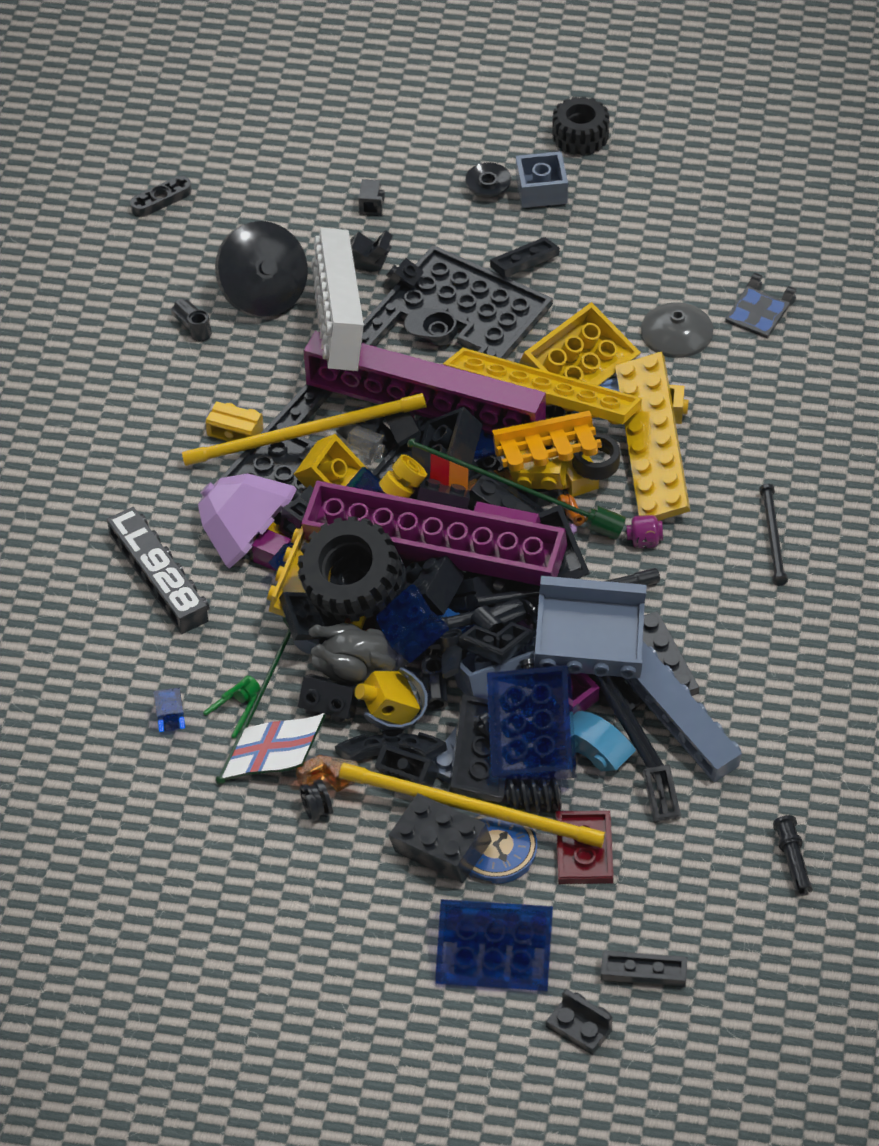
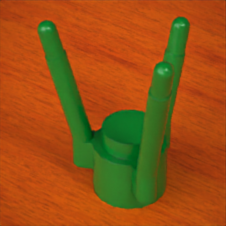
M245 676L234 687L222 694V698L207 708L203 714L205 716L210 714L233 696L241 703L249 702L231 735L233 739L236 738L260 690L259 683L253 677Z

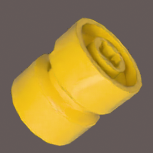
M403 454L393 464V471H388L380 480L379 485L386 494L409 498L414 492L413 487H418L427 476V473L416 460Z

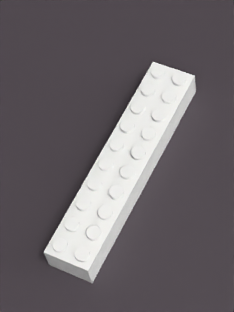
M320 228L319 236L315 235L314 239L315 258H312L311 272H313L315 300H317L316 309H318L317 318L319 319L320 339H322L323 359H327L329 369L358 371L364 324L349 230Z

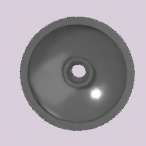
M680 302L666 303L657 306L646 314L641 325V335L645 344L654 352L662 351L663 355L667 357L684 358L700 353L710 344L713 337V324L704 311L693 305Z

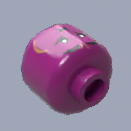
M655 515L634 516L631 520V525H626L627 540H632L633 546L637 549L657 547L659 541H663L662 521H658Z

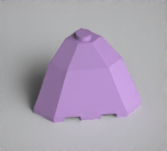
M247 473L220 478L214 485L210 482L204 487L200 493L203 496L198 503L202 526L229 569L251 549L258 533L262 535L273 523V518L284 506L290 503L297 490L294 486Z

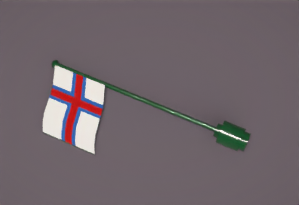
M282 617L288 627V631L220 775L215 778L216 783L219 785L224 784L225 780L250 774L283 772L303 766L326 716L323 713L305 719L274 721L248 727L290 639L291 632L285 617Z

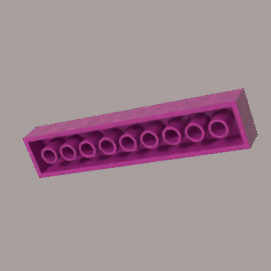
M314 331L304 349L306 384L380 405L423 393L426 408L414 410L415 414L434 419L465 407L483 424L481 432L493 435L492 430L546 419V392L363 343H361L358 371L329 369L327 359H323L322 339H320L319 331Z
M316 481L301 523L306 540H310L309 536L313 531L318 533L321 530L320 526L326 522L330 525L334 523V519L342 518L345 521L348 520L349 516L357 517L358 521L366 518L371 520L373 525H380L385 533H388L402 559L418 562L447 555L459 570L540 586L541 576H558L567 547L565 528L322 481Z

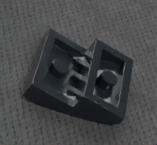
M283 592L279 597L293 640L326 638L321 636L312 637L309 634V629L314 625L329 627L345 623V621L336 620L334 615L329 618L321 610H317L304 592Z

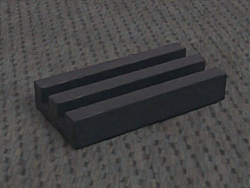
M670 764L643 769L642 773L653 823L662 820L669 821L673 818L680 819L681 813ZM660 772L665 773L673 812H668ZM653 773L659 795L662 814H659L658 807L650 774Z

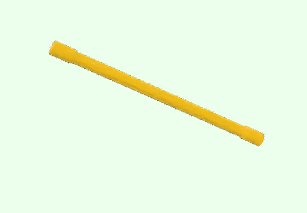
M423 393L381 405L209 447H199L183 451L182 457L185 466L193 465L236 452L400 412H410L426 408Z
M344 762L339 772L340 779L359 784H368L413 797L419 793L443 805L575 839L578 842L599 848L603 846L606 832L560 822L372 772L366 768Z

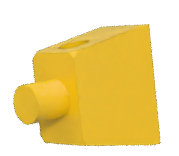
M374 671L363 684L360 683L356 686V698L364 700L370 714L376 718L402 725L411 722L421 710L408 680L399 671Z

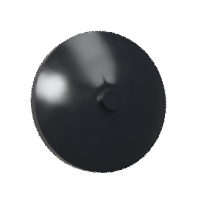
M255 221L237 227L223 240L216 256L215 275L221 293L234 308L250 316L269 317L288 310L301 297L307 283L308 264L301 244L290 231L272 222Z

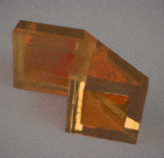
M318 755L304 762L303 766L296 768L297 783L300 786L304 784L312 785L314 781L326 778L335 791L339 792L355 784V782L339 778L342 763L359 766V764L352 760Z

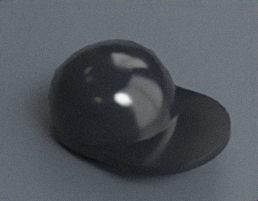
M419 308L408 314L404 323L405 329L409 334L425 338L435 346H444L452 342L458 330L453 314L431 308Z

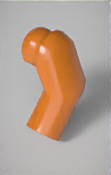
M570 494L558 496L557 500L578 508L574 497ZM564 508L566 515L576 526L584 524V516Z

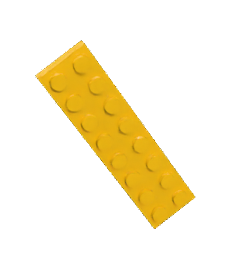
M461 348L443 363L445 366L546 392V405H557L566 411H590L592 418L606 419L611 424H624L641 408L642 398L466 348Z
M662 351L616 365L619 392L642 398L641 408L624 423L639 516L655 515L658 521L690 512L665 357Z

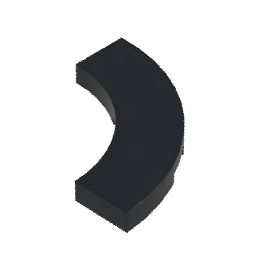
M384 730L380 735L366 737V734H362L335 746L336 754L346 761L353 763L379 755L384 744L429 759H433L447 751L446 742L422 732H419L418 735L405 734L404 730Z

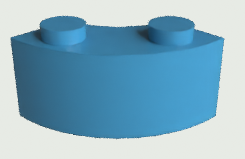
M577 711L557 730L562 737L563 744L571 752L580 753L587 757L600 771L617 770L636 751L630 741L616 727L603 718L589 712Z

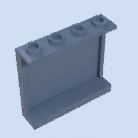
M541 576L534 669L546 672L561 671L571 674L584 673L597 676H618L626 679L640 678L643 664L642 645L647 585Z

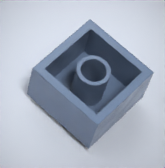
M561 151L516 156V180L522 208L568 203V180Z

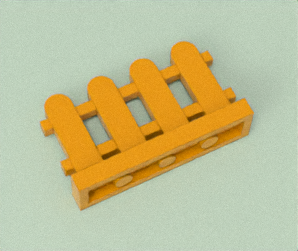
M590 411L492 430L496 456L504 455L505 459H502L503 467H509L511 471L524 469V463L533 462L536 466H545L549 463V458L558 457L561 461H569L573 459V453L583 452L585 456H594L598 453V448L602 447L601 440H595L594 438L596 429L593 427ZM571 441H578V444H570ZM553 445L554 447L553 449H545V447ZM528 449L529 454L521 455V450Z

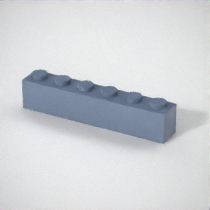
M643 641L640 678L625 679V681L715 783L739 767L742 756L739 745L725 735L723 727L711 719L704 705L696 702L691 696L688 687L685 684H681L675 678L672 669L668 665H664L659 660L656 651L651 646L648 647Z

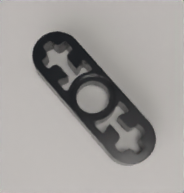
M177 176L134 196L130 201L132 214L137 217H145L188 197L192 192L190 179L185 176ZM160 194L166 195V197L162 199L156 198V196Z

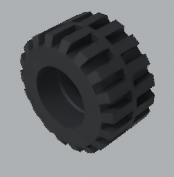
M584 96L581 98L572 97L570 100L565 99L563 103H559L557 108H554L552 115V136L556 146L562 148V151L570 152L573 155L593 154L595 150H601L602 146H605L607 140H609L610 116L607 107L603 106V103L600 101L596 102L594 98L588 99Z

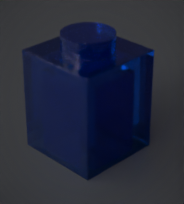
M180 687L153 691L159 732L185 728Z

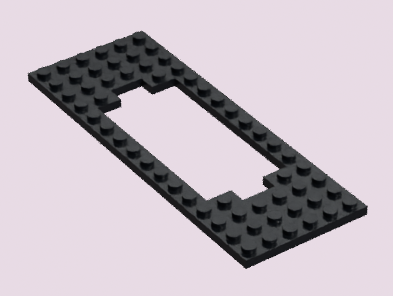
M432 245L415 264L424 273L413 288L399 281L363 321L364 327L361 343L376 346L400 318L406 319L409 313L419 308L444 310L455 316L457 326L463 329L457 336L458 344L473 351L506 359L553 305V298ZM305 384L261 434L306 423L333 392ZM421 416L418 419L421 435L415 438V442L421 444L426 423L431 418ZM302 436L245 450L220 478L248 473L292 485L297 490L300 488L304 491L306 487L293 474L315 445V442ZM397 443L375 470L370 468L366 470L355 488L368 491L372 489L382 490L379 485L380 480L388 471H393L392 466L401 455L404 454L412 458V448L408 446V443L401 447ZM282 510L273 518L279 523Z

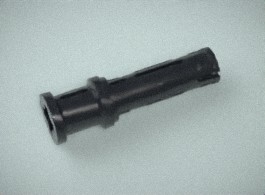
M784 815L773 821V828L778 832V846L785 853L795 894L797 896L808 895V892L811 893L813 889L801 852L803 841L796 830V817Z

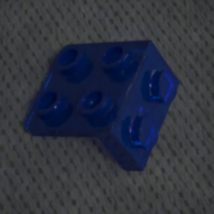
M413 584L402 591L384 610L376 615V621L391 648L409 663L449 630L446 622L430 610L421 592Z

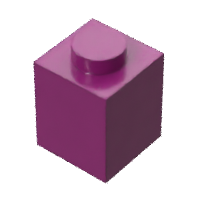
M267 529L252 544L253 562L278 571L279 566L284 567L286 562H283L287 548H292L291 539Z

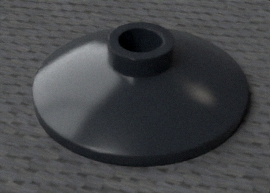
M491 162L480 163L468 170L465 176V183L468 189L477 195L495 196L509 188L511 174L507 168L500 164Z

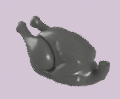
M340 623L329 627L314 625L309 629V634L312 637L321 636L328 639L322 645L318 644L311 649L312 665L327 677L336 681L351 684L364 683L372 672L397 671L400 667L409 664L417 654V650L414 647H408L403 654L397 653V648L391 634L378 629L370 628L364 631L352 623Z

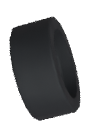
M596 433L594 435L595 440L600 439L602 442V447L598 448V451L605 452L611 458L604 462L594 463L582 457L583 452L573 453L572 465L576 473L583 478L603 480L617 472L620 463V447L616 440L609 435Z

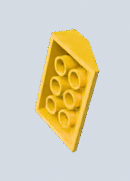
M591 302L523 353L519 364L600 386L616 374V365L634 360L641 352Z

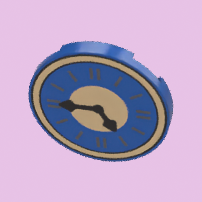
M481 814L472 817L486 823L492 842L469 875L471 877L475 876L483 880L492 881L493 884L516 880L529 871V867L532 865L537 854V838L533 828Z

